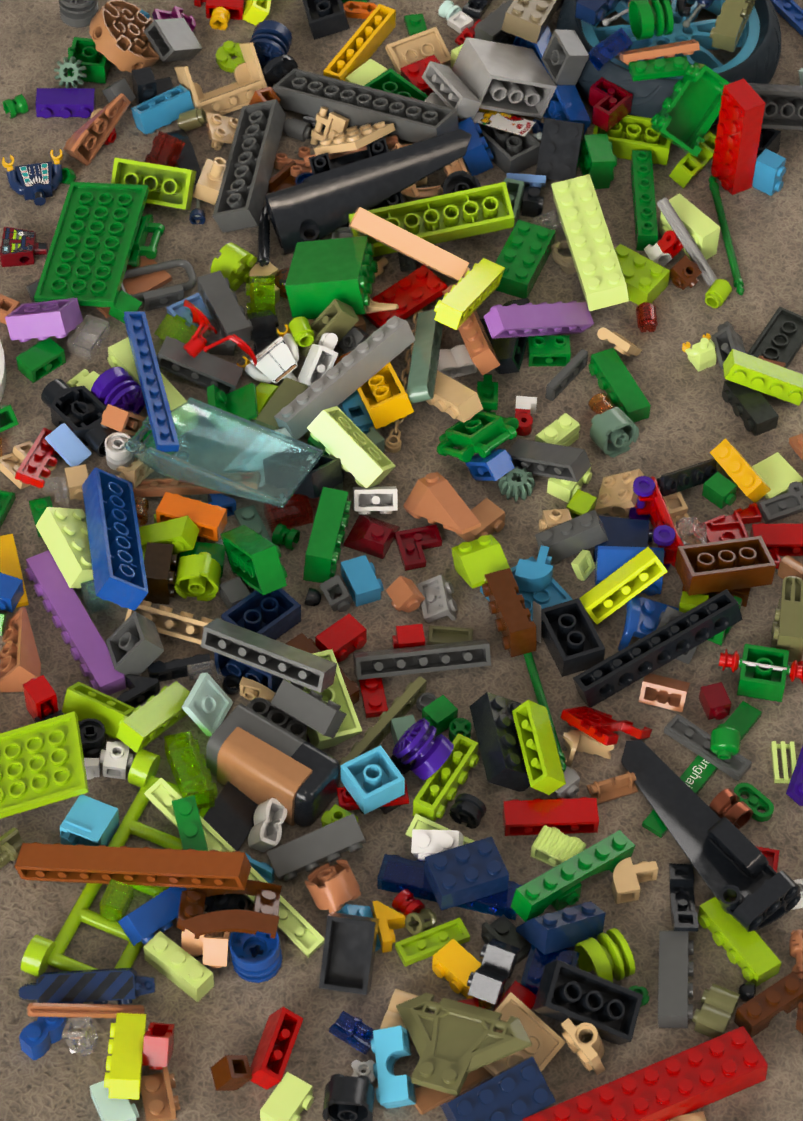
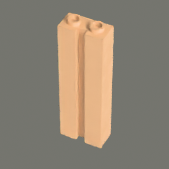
M361 207L357 209L349 225L354 230L455 281H459L461 277L464 278L467 271L470 270L468 268L469 262Z

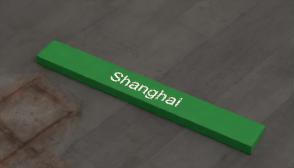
M742 701L724 724L734 725L740 732L742 740L761 717L762 712ZM698 755L680 776V779L698 794L718 768ZM654 809L642 823V827L660 838L668 831Z

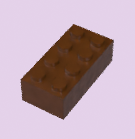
M762 536L678 546L675 568L688 596L720 592L726 589L735 590L772 585L776 564Z

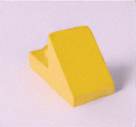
M372 901L373 918L379 919L378 937L382 953L391 952L392 943L396 942L394 929L404 928L406 917L379 901Z

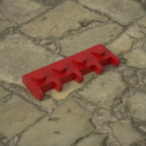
M43 427L18 468L15 479L38 488L44 487L45 481L40 477L48 478L51 475V471L46 466H56L58 460L52 456L54 454L59 455L45 440V437L52 432L51 430Z

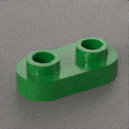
M740 783L734 788V793L740 798L739 802H745L753 810L752 818L754 820L765 822L771 819L774 811L773 803L753 785ZM741 795H746L748 798L743 799ZM762 809L765 813H760L757 810Z

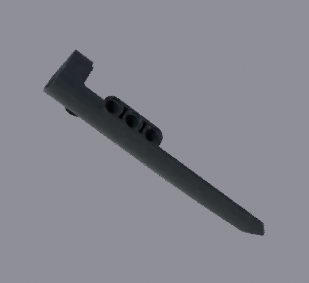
M462 129L312 175L306 178L304 183L266 194L267 212L279 244L284 250V255L294 252L297 242L321 240L349 222L348 214L356 213L359 207L368 211L423 178L465 156L472 135ZM307 236H313L314 238H312V239H307L306 237H307Z
M642 740L626 741L621 763L630 773L634 772L636 776V781L634 782L726 913L731 914L748 932L773 923L798 904L801 894L799 885L784 871L777 873L769 865L763 853L727 818H720ZM729 897L736 898L733 902L725 901Z

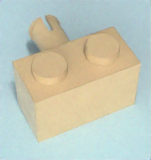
M216 157L214 161L206 159L193 194L194 198L215 205L226 168L225 159L222 157Z

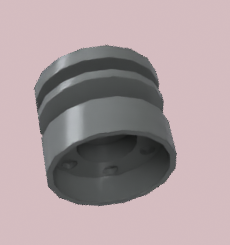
M59 0L60 18L71 27L89 26L92 18L99 11L98 0Z

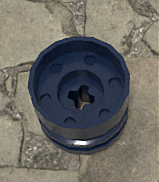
M265 20L258 23L253 31L250 42L254 44L262 70L269 61L276 57L287 55L289 52L292 35L289 29L280 22Z

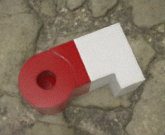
M669 230L663 234L662 239L654 246L647 245L644 251L650 260L664 267L683 249V245L674 231Z
M516 396L515 418L519 421L516 432L520 436H527L532 432L533 418L530 414H536L537 397Z

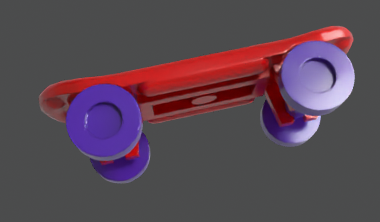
M647 476L637 477L633 482V491L638 495L636 506L630 508L628 516L629 519L649 520L651 515V524L654 529L653 540L658 544V548H664L663 566L668 570L670 564L675 567L678 546H684L660 492L657 479Z

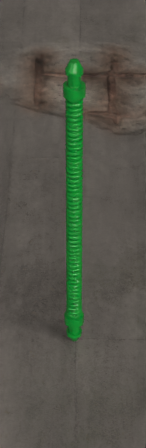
M711 175L708 180L710 183L709 189L712 192L732 271L733 284L737 288L736 292L739 295H743L744 282L741 279L719 193V184L716 182V178Z
M532 652L523 655L539 705L547 708L564 772L566 770V763H564L566 758L560 747Z

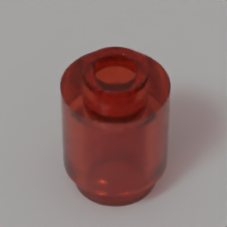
M644 302L637 306L636 318L638 328L641 332H646L647 330L654 332L658 325L655 305Z

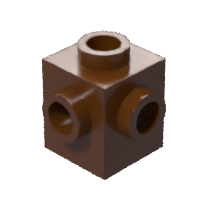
M685 255L670 269V278L677 288L684 290L689 286L691 289L700 281L697 277L702 272L699 270L697 263L691 261Z

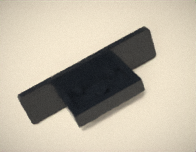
M710 459L661 475L660 478H657V482L662 496L665 497L704 484L717 472V461Z

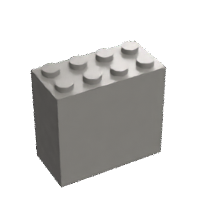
M466 37L452 68L453 72L480 100V109L542 119L557 87L533 49Z

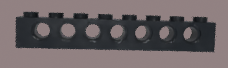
M727 589L575 676L573 680L578 694L590 708L743 620L738 602Z

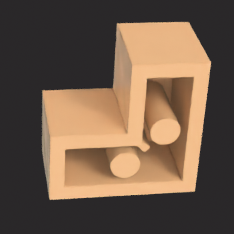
M185 929L184 932L182 931L181 948L192 957L203 955V965H208L211 968H221L228 964L230 955L228 943L232 932L209 933L201 935L199 939H194L195 934Z

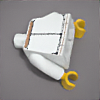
M284 324L285 332H280L277 328L279 337L256 355V366L253 359L249 360L245 356H242L245 359V364L239 365L236 363V365L244 368L243 370L254 380L270 384L273 382L276 384L281 379L284 381L286 377L297 381L292 371L298 366L299 350L298 344L295 342L288 325Z

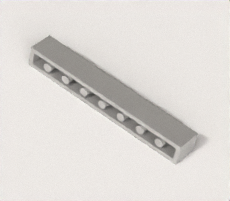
M397 316L388 319L371 336L357 345L353 351L344 356L341 361L330 368L317 381L313 382L310 387L299 394L291 403L283 407L274 416L279 428H286L295 441L309 431L307 427L324 409L340 405L415 341L408 321Z

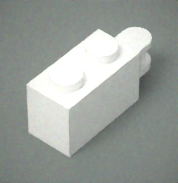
M324 333L318 345H311L297 382L310 387L313 382L317 381L334 366L339 354L334 351L338 341L336 334Z

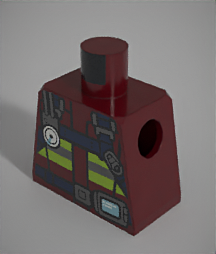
M4 227L0 251L2 267L33 265L35 263V255H47L48 244L37 243L34 231Z

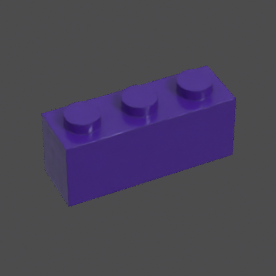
M37 88L35 104L37 117L88 118L95 110V88Z

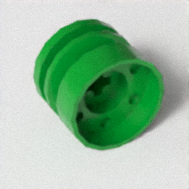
M669 0L630 1L628 10L632 33L637 40L649 39L653 35L659 37L672 33L674 20Z

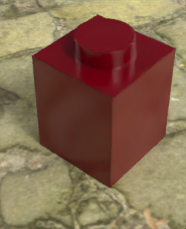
M722 682L700 688L699 701L708 720H722L730 714L732 703Z

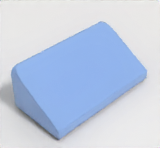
M62 423L45 437V440L70 467L81 465L92 455L91 451L65 423Z

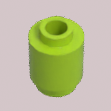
M716 279L705 294V303L713 308L722 306L732 292L730 283L724 279Z
M301 316L291 320L289 330L295 342L301 347L310 346L314 342V332L308 319Z

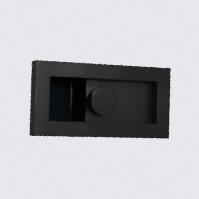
M126 675V686L129 691L121 693L117 700L136 708L146 702L152 695L156 696L159 694L160 683L157 678Z

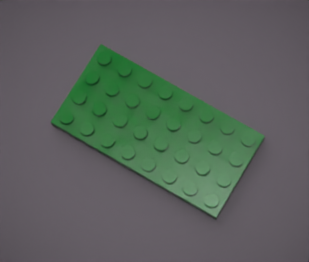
M70 183L34 296L35 302L77 298L79 306L115 308L149 194L148 185Z

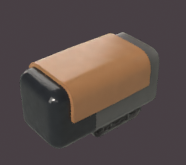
M254 698L247 706L239 704L212 734L206 746V770L217 777L218 783L225 786L229 781L258 805L270 798L277 799L287 809V816L284 822L291 826H294L295 823L302 827L311 826L337 796L340 780L339 761L307 742L306 724L272 705L271 702L264 698Z

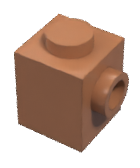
M399 576L385 590L392 599L391 604L398 611L402 610L407 613L415 611L425 600V597L414 582L403 576Z

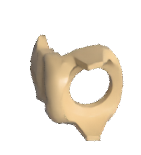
M580 730L564 732L563 738L567 751H562L566 758L564 763L567 766H571L576 751L592 755L596 754L610 759V751L614 749L615 745L606 746Z

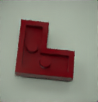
M437 524L398 531L394 534L405 571L426 567L423 550L442 546V539Z

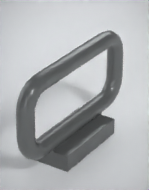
M174 259L126 270L123 280L176 267H183L189 277L188 282L138 294H129L143 302L142 306L146 312L170 306L183 300L184 291L192 289L196 285L197 276L190 262L183 259ZM122 282L120 291L122 290V291L126 292V289H125L124 284H123V282Z

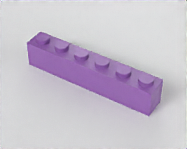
M559 301L553 304L543 302L538 305L527 303L519 306L517 304L509 306L499 304L490 308V312L484 316L492 339L577 334L584 332L594 325L586 302L577 301L569 303Z

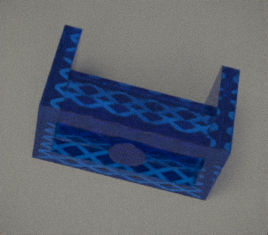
M620 28L593 47L588 53V59L600 71L610 60L623 51L629 50L633 42L625 31Z

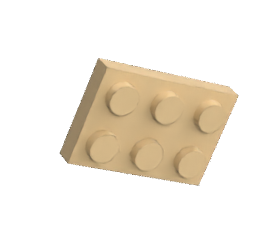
M437 27L390 43L385 47L399 75H401L402 67L435 55L442 65L451 62V55Z

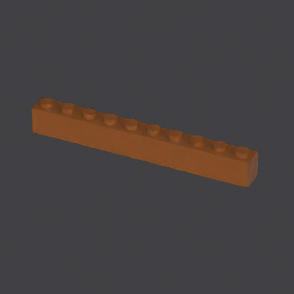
M33 842L22 843L15 868L21 879L35 881L245 890L251 864L246 853L240 851H199L195 849L176 850L172 848L153 849L150 847L130 848L127 846L107 847L105 845L85 846L83 844L63 845L61 843L41 844Z

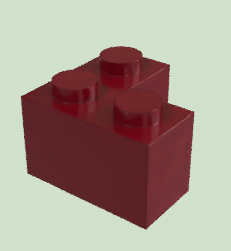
M601 77L590 86L589 105L593 106L592 123L608 132L631 112L633 94Z

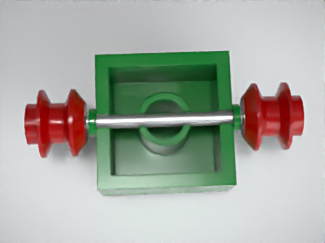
M744 644L740 660L737 650L734 654H728L727 649L725 653H720L718 666L723 667L722 671L729 667L732 673H734L738 669L739 664L740 674L737 695L782 702L786 675H789L792 682L796 678L801 679L803 684V665H798L797 660L791 663V667L788 666L789 650Z

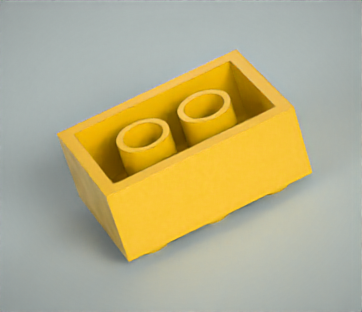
M390 362L357 389L376 430L400 418H405L414 412L409 398Z

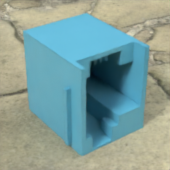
M80 795L60 825L61 844L108 846L119 827L118 808L85 795Z

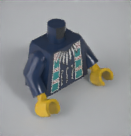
M53 149L50 152L54 164L51 161L15 166V170L12 167L14 157L10 155L11 163L9 164L5 162L3 157L2 165L7 168L8 172L6 174L10 188L17 194L23 195L25 201L34 199V203L38 206L45 204L46 198L53 197V191L57 190L63 179L62 164H60L63 158L61 149L58 157L53 156Z

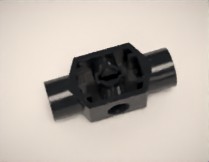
M55 379L47 384L42 391L41 400L51 410L52 423L56 427L65 423L85 446H89L100 457H105V439L108 435L117 432L101 424L102 414L107 407L85 386L71 388L62 379Z

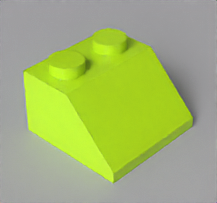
M491 534L480 536L478 539L470 542H462L458 546L451 548L456 572L472 589L485 584V574L510 568L500 543Z

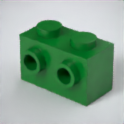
M569 335L529 336L527 343L528 367L566 366L571 357Z

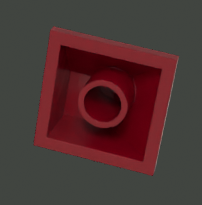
M360 514L343 546L384 559L394 540V534L399 531L400 527Z

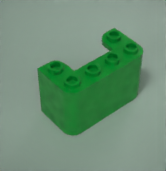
M700 63L689 64L686 67L682 80L677 81L671 96L663 101V108L659 114L656 113L651 119V128L685 153H689L694 157H697L702 151L699 143L705 141L703 137L719 115L723 87L730 84V82L708 66Z

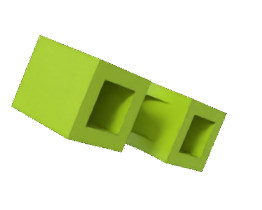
M710 131L703 137L705 141L699 143V147L702 149L699 155L694 157L688 153L669 175L683 189L713 159L716 136Z

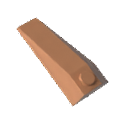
M119 94L74 132L72 137L67 140L63 149L69 156L88 166L131 102L124 94Z
M438 472L429 473L426 477L418 479L403 505L404 509L412 517L417 519L421 517L426 518L428 523L431 524L441 523L445 529L459 534H465L481 527V523L447 479Z
M22 607L8 619L2 641L6 644L0 651V693L24 692L23 684L32 678L41 676V662L26 608Z

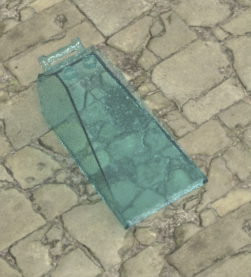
M191 397L187 403L171 411L179 441L178 452H162L157 450L152 432L143 443L140 442L147 432L152 430L149 417L143 420L141 428L124 444L127 451L135 452V458L167 477L284 508L323 455V450Z

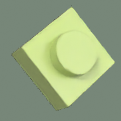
M582 550L571 563L576 577L581 581H585L595 569V563L588 550Z

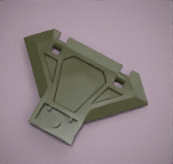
M424 993L396 1005L420 1056L411 1076L412 1083L458 1096L469 1072L532 1046L520 1019L511 1016L507 1022L500 1020L502 1013L444 997L440 1003L433 1002L434 995Z

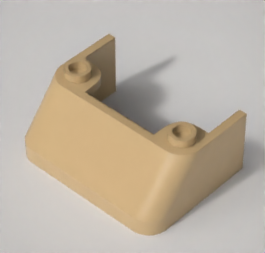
M253 42L239 44L245 62L236 66L234 70L236 82L204 94L201 86L192 81L188 66L174 67L179 84L190 91L194 108H203L205 113L225 115L241 109L242 106L249 105L255 91L267 87Z

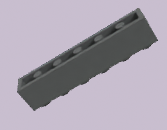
M219 618L204 626L201 642L202 648L322 693L334 683L337 667L335 662Z
M486 639L353 653L354 672L357 680L491 666L490 643Z

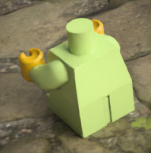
M706 333V336L704 334L701 341L694 344L692 349L690 348V342L683 343L682 351L687 353L688 359L698 372L716 365L715 344L711 340L709 333Z

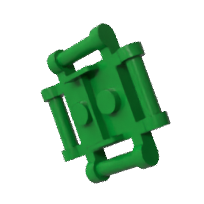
M146 214L141 217L128 265L132 267L140 266L141 256H146L148 259H155L157 256V246L160 237L164 234L165 227L160 223H153L152 214ZM148 233H153L150 245L144 246Z
M480 411L472 419L464 423L459 421L445 430V433L439 437L441 443L437 446V453L442 456L449 455L459 458L460 461L466 463L472 459L475 453H478L482 458H486L492 450L508 439L512 440L517 436L516 429L519 426V421L514 417L498 416L492 411Z

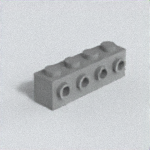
M430 61L422 79L447 107L457 109L458 118L465 119V117H471L473 120L481 105L480 100L449 66Z

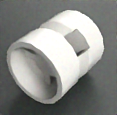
M122 432L108 435L104 443L107 465L113 470H116L119 466L128 467L134 461L131 437Z

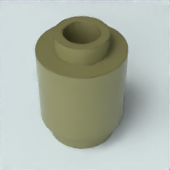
M194 108L180 113L179 118H177L179 128L188 132L204 126L207 123L204 109Z

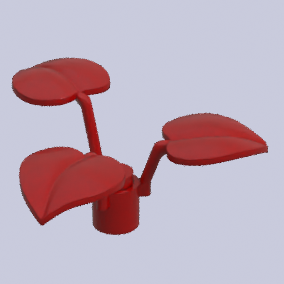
M184 301V306L189 307L192 312V323L199 325L191 339L183 346L190 356L195 359L202 351L206 353L209 349L227 340H231L253 359L255 366L257 365V359L251 347L235 334L228 335L206 346L208 341L203 337L204 333L208 329L216 335L218 332L200 309L195 307L190 301Z

